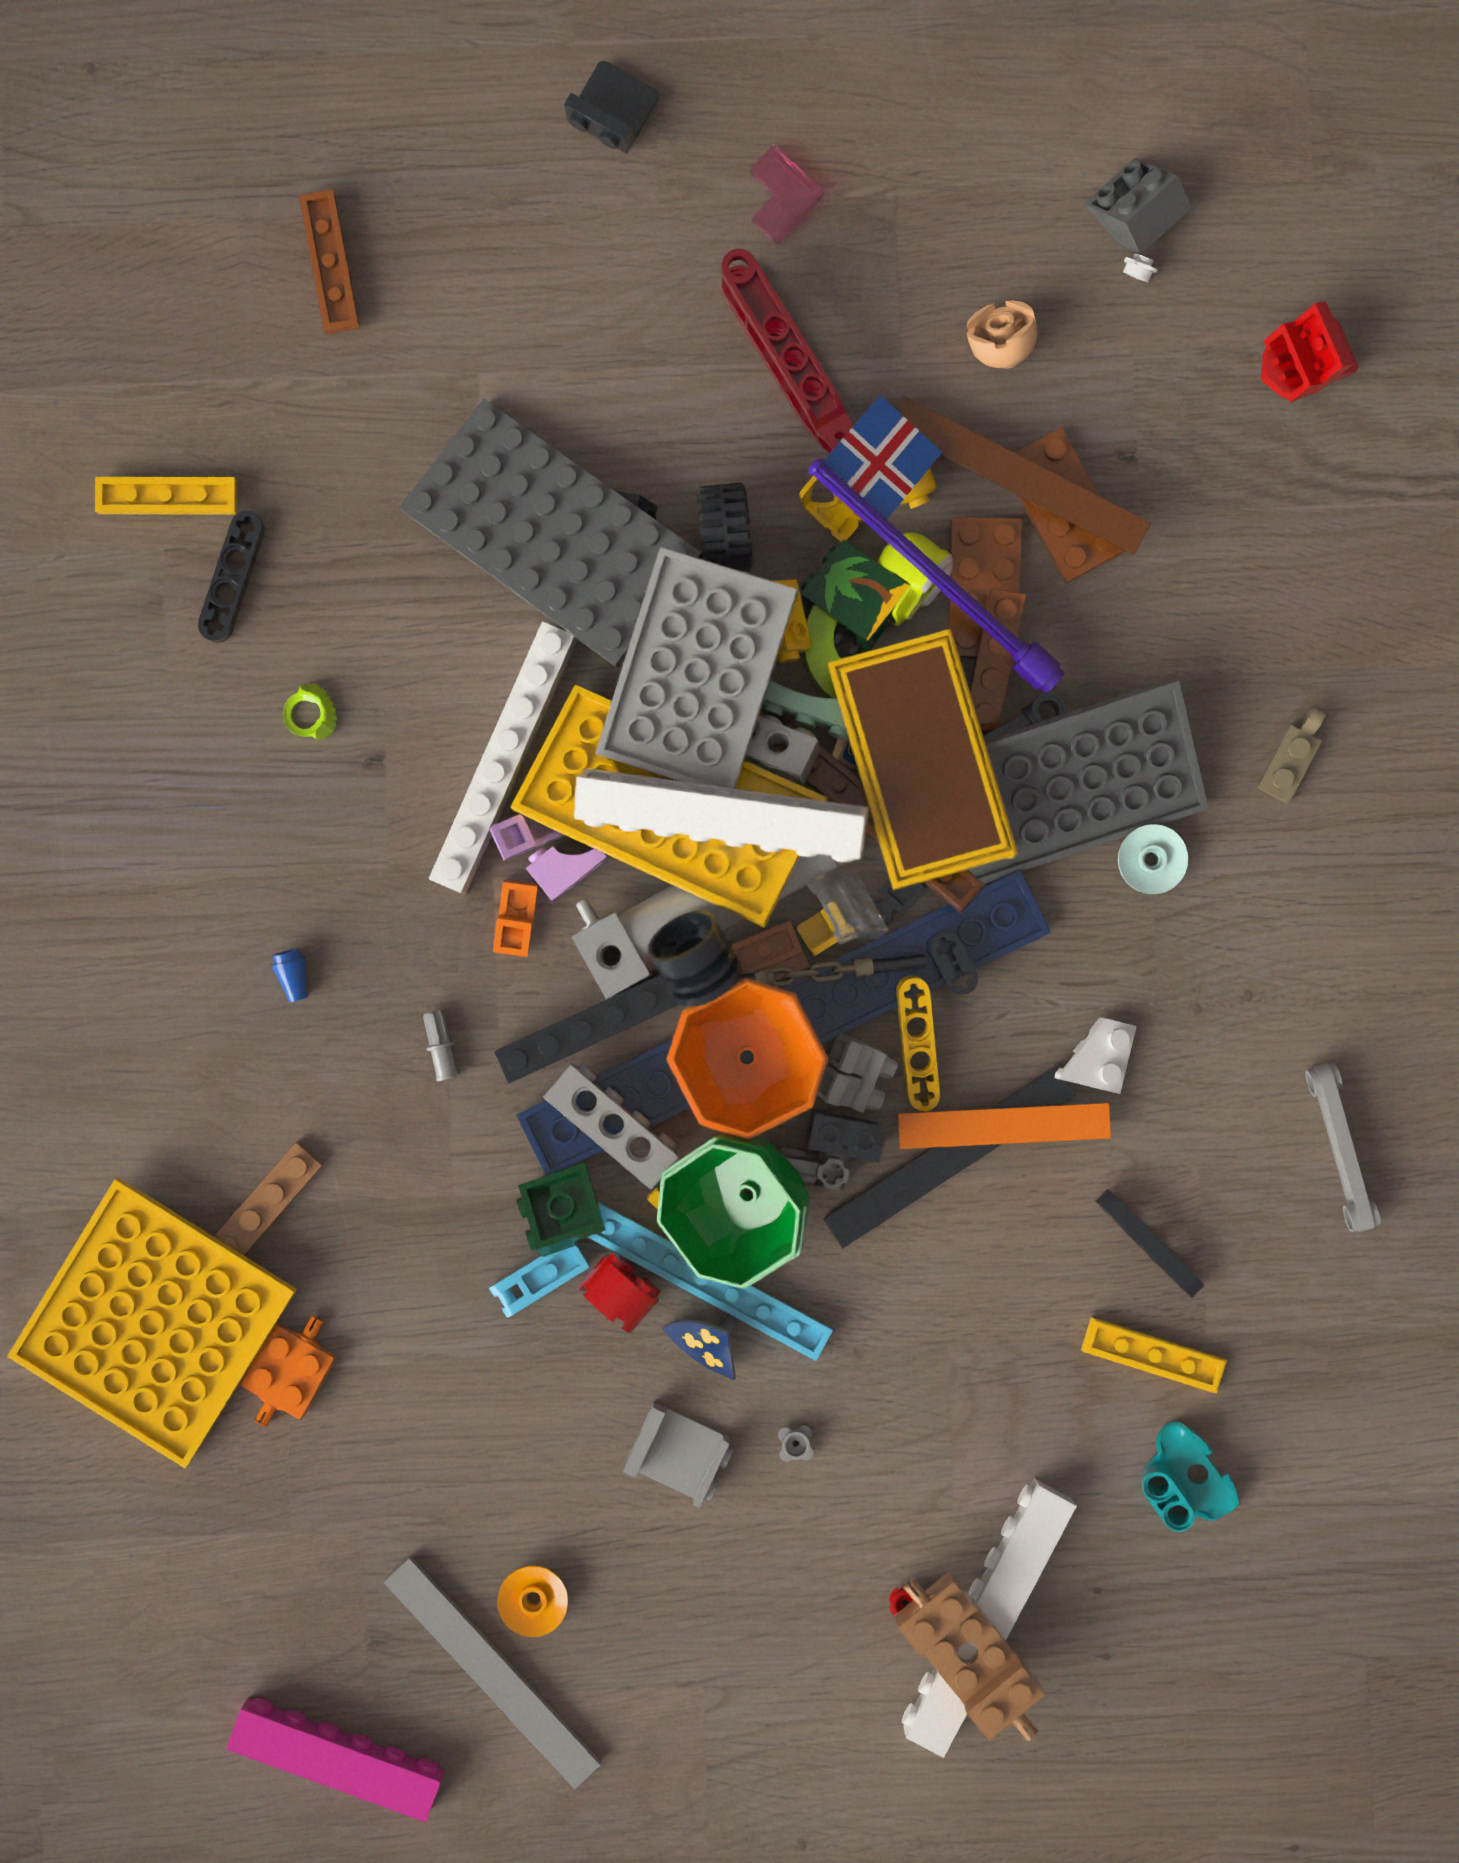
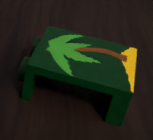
M843 540L837 548L833 546L826 553L822 561L824 565L816 575L811 573L805 579L801 586V597L805 607L809 609L814 604L856 634L858 645L869 652L894 622L895 619L892 616V612L909 585L846 540Z

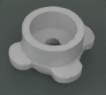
M802 1425L799 1429L782 1427L778 1431V1438L782 1444L779 1456L783 1461L789 1462L800 1459L807 1461L813 1457L814 1450L810 1447L811 1428L807 1425ZM795 1440L799 1442L797 1447L792 1445Z

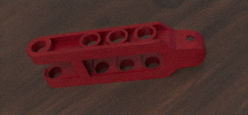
M733 249L724 255L721 263V274L723 276L721 288L723 296L803 427L830 454L839 443L837 440H842L854 425L848 417L836 389L754 256L745 249ZM742 260L747 263L749 268L737 265L729 268L733 261Z

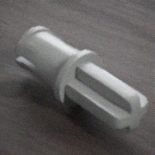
M442 1010L428 1012L423 1016L430 1046L426 1049L431 1051L437 1077L436 1081L458 1077L459 1074L456 1070L451 1048L454 1042H450L444 1013Z

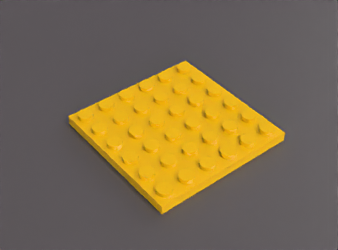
M118 1177L114 1179L7 1357L186 1469L297 1291V1288Z

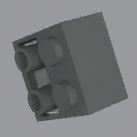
M1137 158L1124 165L1116 176L1106 185L1099 188L1095 195L1085 203L1087 210L1121 246L1140 255L1192 209L1177 175Z

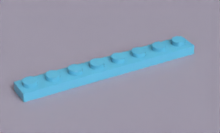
M598 1201L606 1230L588 1236V1238L817 1361L833 1328L754 1285H750L747 1288H739L697 1277L671 1240Z

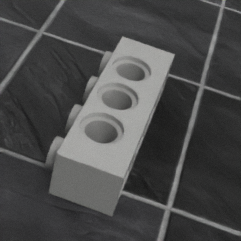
M758 716L754 729L755 735L751 738L745 761L803 787L819 754L818 739L806 729L796 728L794 730L784 726L780 720L773 716ZM778 743L788 746L781 753H775L770 750L773 745Z
M583 1063L579 1067L571 1064L543 1098L649 1189H652L661 1179L662 1172L672 1166L679 1158L680 1154L675 1151L678 1145L665 1133L662 1132L660 1136H657L648 1127L651 1121L635 1109L633 1113H630L621 1104L625 1099L614 1089L608 1086L604 1090L594 1081L598 1076ZM587 1090L595 1094L597 1104L594 1109L584 1110L579 1106L578 1095L580 1092ZM609 1114L621 1116L624 1121L623 1130L618 1133L609 1132L604 1125L606 1116ZM637 1137L646 1138L651 1144V1151L644 1156L636 1155L631 1149L633 1139Z

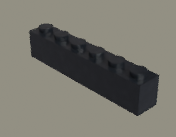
M661 974L496 1050L494 1054L509 1084L680 1004L673 997L671 989L665 983V977Z

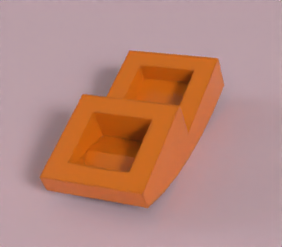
M504 879L499 916L496 922L493 952L528 957L539 884Z

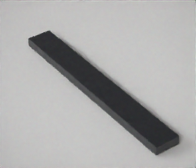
M1054 1066L992 1108L1062 1105L1075 1097L1076 1094L1067 1081L1054 1078L1055 1073L1059 1069L1058 1066ZM1002 1144L929 1148L824 1217L823 1220L843 1249Z

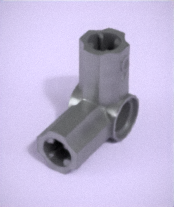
M781 1147V1153L798 1170L803 1181L812 1182L815 1186L830 1190L845 1189V1183L848 1182L849 1157L822 1151L813 1152L791 1147Z

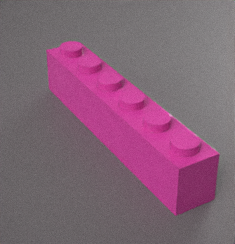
M248 1698L239 1711L226 1747L228 1751L423 1822L427 1821L445 1771L439 1768V1765L433 1760L427 1758L414 1759L406 1756V1753L400 1748L394 1746L381 1747L373 1744L372 1740L367 1736L361 1734H353L351 1736L340 1732L339 1728L334 1724L328 1722H320L318 1724L307 1720L306 1716L301 1712L295 1710H287L285 1712L274 1708L270 1701L262 1698Z

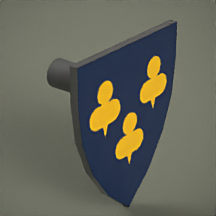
M727 1314L719 1326L697 1319H681L672 1321L662 1328L671 1340L691 1358L704 1367L735 1380L736 1373L730 1333L738 1324L736 1317Z

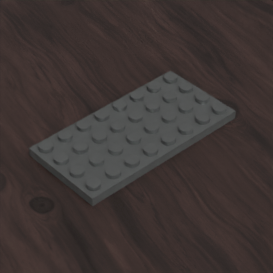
M485 399L477 406L399 507L408 517L616 668L621 665L626 657L660 547L697 559L703 558L702 552Z
M1173 677L984 740L1018 855L1012 859L1006 858L967 870L985 884L1006 877L1018 870L1024 871L1126 837L1138 827L1150 824L1162 825L1209 809L1179 680Z

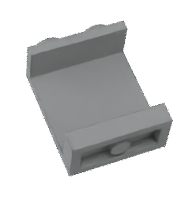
M654 1401L624 1464L623 1472L636 1478L638 1473L693 1498V1505L700 1508L704 1499L711 1500L718 1481L713 1478L719 1467L725 1469L732 1455L733 1449L728 1447L730 1436Z

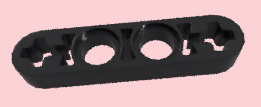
M244 510L238 512L231 520L199 617V632L204 638L213 643L225 642L233 632L264 537V522L252 511ZM249 519H252L251 523L256 527V530L254 532L249 531L246 535L245 542L251 545L250 549H247L241 544H235L234 540L237 539L242 542L244 532L240 529L241 523L247 524ZM236 551L243 552L246 556L244 567L238 570L231 569L228 565L229 556ZM231 584L235 588V597L230 602H220L217 597L218 589L222 585ZM215 604L223 610H230L229 615L221 612L219 623L224 625L223 630H216L214 635H212V630L207 625L209 622H215L219 612L212 609Z
M1106 1189L1095 1200L1099 1207L1188 1296L1193 1298L1204 1287V1284L1110 1190Z

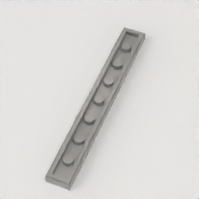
M412 1556L408 1557L384 1580L383 1583L574 1789L601 1766V1760Z

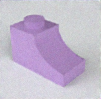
M543 846L528 858L531 864L526 867V870L551 901L556 902L607 861L608 857L595 848L579 855H566L558 852L553 846L549 850Z

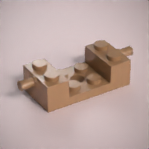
M950 1571L926 1591L916 1581V1578L910 1579V1584L907 1582L903 1589L907 1591L913 1601L895 1615L900 1632L920 1656L924 1654L962 1701L968 1716L989 1741L1006 1727L1013 1724L1025 1737L1026 1741L1031 1740V1734L1035 1736L1038 1733V1729L1026 1717V1713L1030 1707L1045 1696L1037 1678ZM971 1642L977 1646V1654L972 1659H962L958 1655L959 1647L963 1643Z

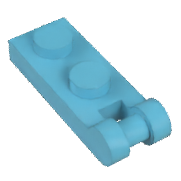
M576 1241V1246L545 1257L539 1256L489 1287L493 1296H498L504 1305L502 1310L507 1318L590 1268L591 1265ZM515 1284H518L524 1294L517 1299L510 1290Z

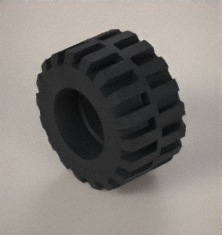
M742 482L699 486L697 505L703 560L739 572L750 571L753 564L746 488Z

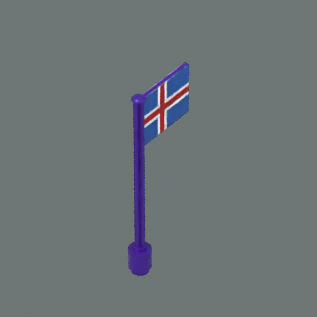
M880 395L825 459L819 458L810 465L809 475L813 474L1010 652L1012 654L1011 658L1015 661L1011 668L1034 689H1041L1044 693L1049 692L1065 673L1059 668L1060 663L1036 641L1030 645L1027 642L1022 643L887 520L941 455L942 451Z

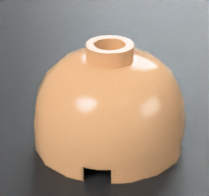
M1014 300L1005 301L1007 307L995 309L994 303L987 305L975 312L967 322V338L974 356L986 366L1004 369L1012 368L1024 361L1033 352L1038 336L1033 309L1024 302Z

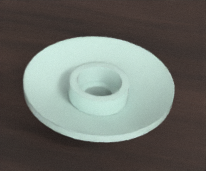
M1157 824L1144 825L1133 830L1123 840L1118 853V866L1123 879L1133 889L1145 894H1160L1171 890L1182 880L1188 866V852L1182 838L1172 829ZM1150 852L1156 857V862L1152 866H1148L1145 863V856Z

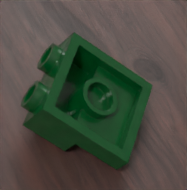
M585 1162L518 1185L521 1197L516 1199L522 1218L527 1217L530 1229L525 1231L527 1241L531 1250H537L542 1257L576 1246L575 1241L606 1230L590 1173Z

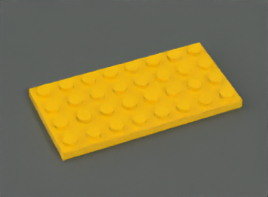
M574 685L511 805L512 810L765 927L801 856L796 853V850L782 848L781 851L771 852L761 849V845L747 843L746 846L736 847L727 845L725 840L711 838L710 841L702 842L692 840L690 835L676 833L675 836L667 837L654 833L655 830L641 828L640 831L634 832L624 831L619 828L620 825L606 823L605 826L596 827L585 824V820L574 819L577 777L586 768L679 781L595 754L612 701L578 685ZM745 760L735 788L828 802L827 797Z

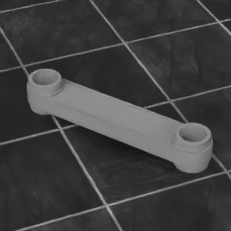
M1335 1063L1313 1066L1312 1069L1305 1071L1306 1082L1312 1096L1318 1097L1347 1201V1205L1343 1206L1346 1224L1351 1232L1373 1229L1374 1226L1380 1225V1215L1372 1198L1368 1199L1338 1092V1090L1343 1088L1340 1072Z

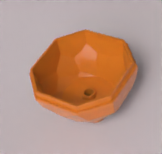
M746 978L734 984L728 992L718 999L704 1005L689 1007L682 1011L667 1061L700 1125L749 1140L813 1107L828 1056L795 993ZM745 1050L751 1051L754 1055L753 1061L749 1064L743 1063L740 1059L741 1053Z

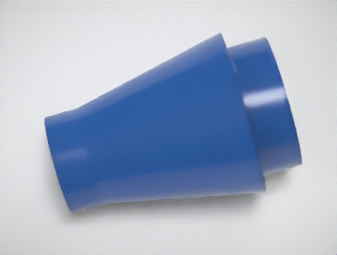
M290 949L272 955L274 963L271 964V967L287 996L288 1002L309 997L306 984L305 956H301L300 949Z

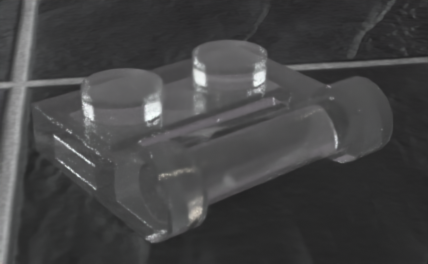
M858 873L819 874L807 882L811 893L818 896L834 926V936L839 944H844L851 940L881 938L889 931Z

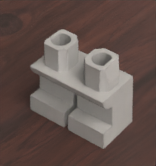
M838 1032L828 1057V1062L833 1066L826 1064L817 1095L826 1103L836 1106L844 1105L864 1113L865 1108L881 1109L885 1099V1092L874 1087L878 1076L891 1079L895 1074L898 1063L889 1058L886 1053L876 1046Z

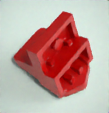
M1326 301L1315 303L1295 321L1283 323L1263 340L1266 348L1262 355L1261 381L1280 397L1288 399L1290 403L1317 393L1328 384L1349 377L1358 370L1357 361L1339 321L1333 319Z

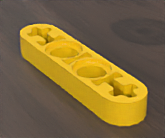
M909 975L902 978L896 988L905 1088L910 1104L915 1109L926 1112L936 1107L940 1100L931 995L929 986L922 978L916 975ZM914 983L918 989H922V993L916 994V1005L919 1008L924 1006V1010L913 1009L905 1012V1008L912 1009V1001L908 995H904V992L909 991L910 984ZM921 1017L925 1020L926 1027L920 1035H911L907 1031V1024L912 1018ZM919 1051L926 1052L929 1056L927 1066L923 1069L912 1068L910 1064L912 1055ZM913 1076L924 1077L925 1088L928 1092H932L931 1095L926 1096L925 1102H921L918 1097H914L915 1094L920 1093V1082L917 1078L912 1080Z

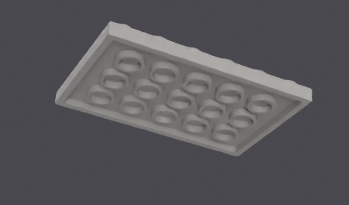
M660 547L595 754L682 782L735 789L798 590Z

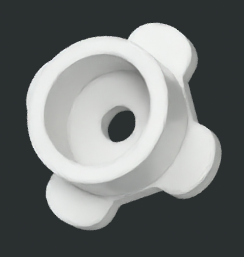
M1134 253L1132 259L1128 257L1124 259L1126 266L1123 273L1136 279L1149 282L1152 273L1156 274L1158 269L1152 267L1154 260Z

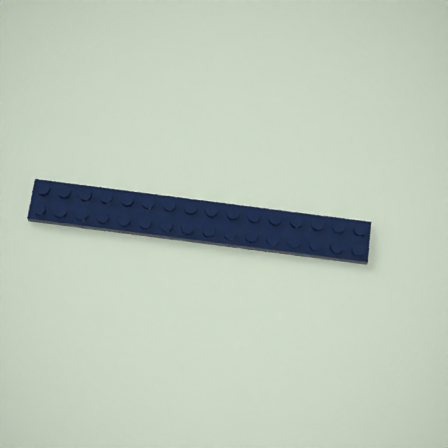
M1018 870L985 886L962 913H959L948 904L833 960L842 966L853 965L854 959L872 958L874 960L924 954L926 968L874 973L869 977L863 976L861 978H856L854 972L844 973L838 980L815 982L810 977L794 979L790 985L778 988L796 994L820 1043L823 1044L836 1038L838 1032L846 1033L897 1008L896 988L899 981L906 976L916 975L922 978L929 986L930 991L944 985L945 982L929 950L930 941L938 933L946 931L956 934L961 940L974 968L977 969L1051 932L1021 870ZM944 937L939 939L940 946L936 948L937 953H945L950 962L954 961L955 959L951 953V949L955 947L954 942H947ZM957 964L952 966L956 973L955 979L967 974L962 973ZM836 967L815 969L819 971L817 977L836 975L833 972ZM913 983L910 984V990L905 991L904 995H908L912 1001L916 999V994L922 993V989H918ZM673 1039L597 1075L598 1077L594 1081L602 1089L606 1090L609 1086L625 1099L621 1105L630 1113H633L636 1109L649 1119L651 1124L648 1128L691 1108L667 1061ZM745 1050L741 1053L740 1059L743 1063L749 1064L753 1061L754 1055L751 1051ZM582 1091L578 1095V1104L584 1110H592L597 1104V1098L591 1091ZM547 1100L516 1115L545 1176L571 1167L604 1151L602 1147ZM609 1114L604 1120V1125L609 1132L618 1133L623 1130L624 1121L618 1114Z

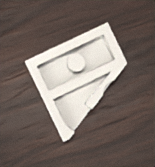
M1099 1017L1089 1030L1087 1038L1081 1040L1073 1050L1075 1053L1064 1068L1057 1070L1054 1078L1120 1094L1137 1026Z

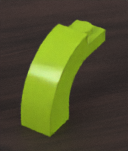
M814 605L807 620L812 649L803 652L808 674L820 693L827 699H837L828 663L841 659L834 645V630L839 622Z

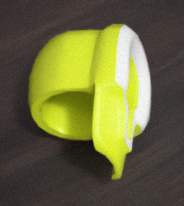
M915 532L903 533L906 538L950 577L953 569V558L947 550L939 548L924 535ZM889 543L883 549L877 563L909 585L892 612V616L896 621L893 625L899 626L906 619H911L919 607L928 606L932 603L941 590Z

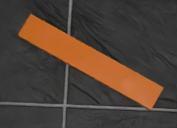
M1109 1103L897 1113L899 1149L1111 1139Z

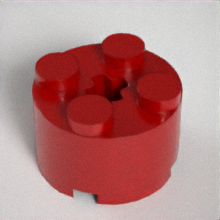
M614 1253L610 1255L605 1254L581 1282L578 1289L585 1291L583 1296L611 1322L618 1317L624 1323L621 1329L631 1334L659 1301L657 1296L661 1290L649 1279L645 1278L643 1280L639 1276L636 1277L632 1273L636 1268L622 1255L617 1256Z

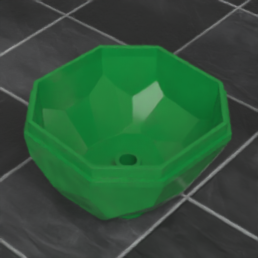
M728 1133L716 1135L662 1172L657 1223L697 1277L739 1288H747L801 1254L809 1215L810 1196L798 1170L768 1139L755 1136L747 1140ZM744 1188L750 1189L753 1196L747 1195Z

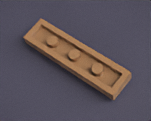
M296 1142L214 1237L245 1256L324 1164L303 1145Z

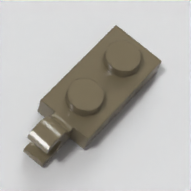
M1316 708L1309 709L1299 729L1293 725L1287 727L1256 788L1284 803H1290L1322 743L1321 740L1313 737V735L1322 724L1326 713Z

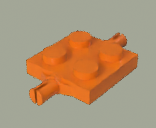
M311 1314L303 1332L292 1331L277 1322L261 1347L240 1385L258 1395L261 1401L264 1402L257 1417L254 1419L257 1424L260 1423L261 1426L267 1427L276 1410H283L299 1420L305 1417L337 1358L336 1355L322 1348L318 1341L315 1340L317 1333L325 1322L322 1318L318 1319V1316Z

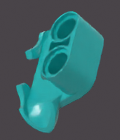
M1172 1421L1164 1425L1156 1438L1157 1453L1145 1465L1142 1476L1144 1495L1164 1524L1175 1532H1183L1193 1525L1194 1518L1202 1517L1207 1521H1215L1238 1508L1239 1496L1231 1476L1226 1474L1222 1477L1208 1457L1209 1454L1213 1453L1212 1448L1191 1428L1181 1422ZM1201 1464L1207 1468L1208 1476L1204 1481L1195 1482L1189 1478L1187 1474L1188 1469L1192 1465ZM1154 1476H1162L1168 1482L1162 1486H1155L1149 1480ZM1181 1505L1188 1511L1182 1515H1175L1169 1509L1172 1506Z

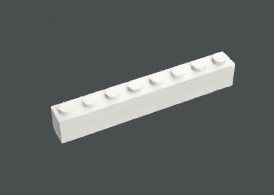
M542 621L429 876V880L466 895L492 834L489 827L498 823L577 644L576 638L568 632Z
M586 768L577 777L574 819L585 820V824L589 826L600 827L608 823L620 825L619 828L624 831L634 832L640 831L643 828L655 830L654 833L660 836L669 837L675 836L678 833L690 835V839L705 842L714 838L725 840V843L730 846L741 847L749 843L761 845V849L771 852H778L784 848L796 850V853L801 856L814 857L819 853L832 855V859L837 861L851 862L854 858L859 859L864 850L869 807Z
M1035 1478L1031 1486L1025 1485L1017 1501V1504L1020 1506L1015 1516H1009L1001 1530V1535L1004 1536L998 1548L993 1547L988 1553L984 1563L987 1569L981 1580L975 1579L968 1593L1005 1640L1010 1634L1077 1507L1071 1497ZM971 1642L963 1643L958 1649V1655L962 1659H972L977 1654L978 1648ZM934 1668L932 1673L926 1672L918 1688L921 1694L915 1705L910 1703L906 1708L902 1723L904 1724L903 1727L907 1739L944 1758L967 1713L962 1701Z

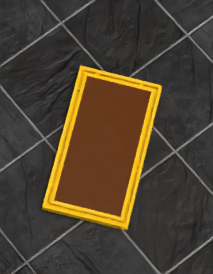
M944 629L941 632L829 662L828 669L893 890L1006 858L1012 859L1018 855L951 629Z

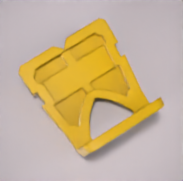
M813 475L799 493L803 508L825 530L829 529L832 532L831 535L840 543L843 540L848 541L859 528L858 522H863L864 520L835 494L834 501L819 503L811 501L812 489L818 481Z

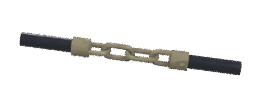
M920 954L874 960L872 958L854 959L853 965L842 966L834 961L816 963L809 970L795 972L789 967L754 970L755 973L740 974L736 983L748 978L773 987L790 985L794 979L810 977L815 982L838 980L844 973L853 972L856 978H861L863 976L869 977L874 973L926 968L925 955ZM836 967L833 970L836 975L817 977L819 971L815 969ZM787 972L784 977L788 980L775 982L774 973Z

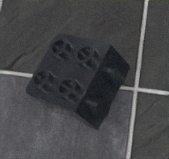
M600 61L579 97L570 93L564 107L567 121L574 128L582 132L587 131L609 148H617L628 154L655 107L659 95L655 88L607 61Z

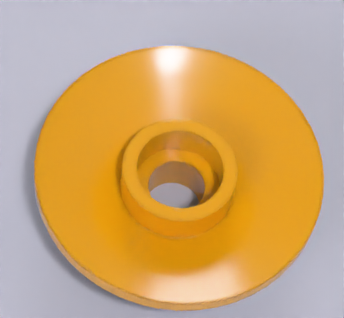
M537 1565L524 1566L510 1573L503 1581L497 1598L498 1611L505 1625L513 1632L525 1637H540L552 1632L564 1619L568 1607L567 1590L560 1577L550 1569ZM535 1592L539 1594L540 1601L532 1603L528 1600L527 1595Z

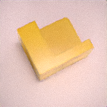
M832 904L796 927L813 956L818 955L850 934Z

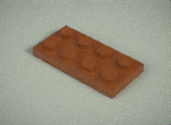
M1062 427L1015 452L1099 496ZM1018 496L1065 584L1126 552Z
M952 517L950 554L953 558V569L950 577L985 609L990 588L1020 593L1022 519ZM949 598L948 630L951 629L959 657L976 658L982 627Z

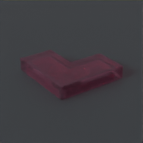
M774 144L750 169V174L773 194L752 217V222L778 245L824 196V190Z

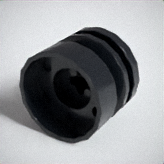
M694 911L672 919L652 936L648 945V955L659 973L665 977V983L671 989L675 1000L683 1006H699L718 999L734 986L742 972L739 958L734 954L732 946L725 940L723 930L710 912Z

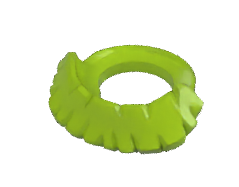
M306 683V686L301 684L298 692L287 700L283 710L284 722L292 733L302 737L312 736L316 740L324 739L333 734L337 720L336 709L333 707L331 697L327 695L325 689L314 683L312 685ZM302 701L317 703L321 712V716L317 719L316 723L307 729L298 727L293 720V710Z

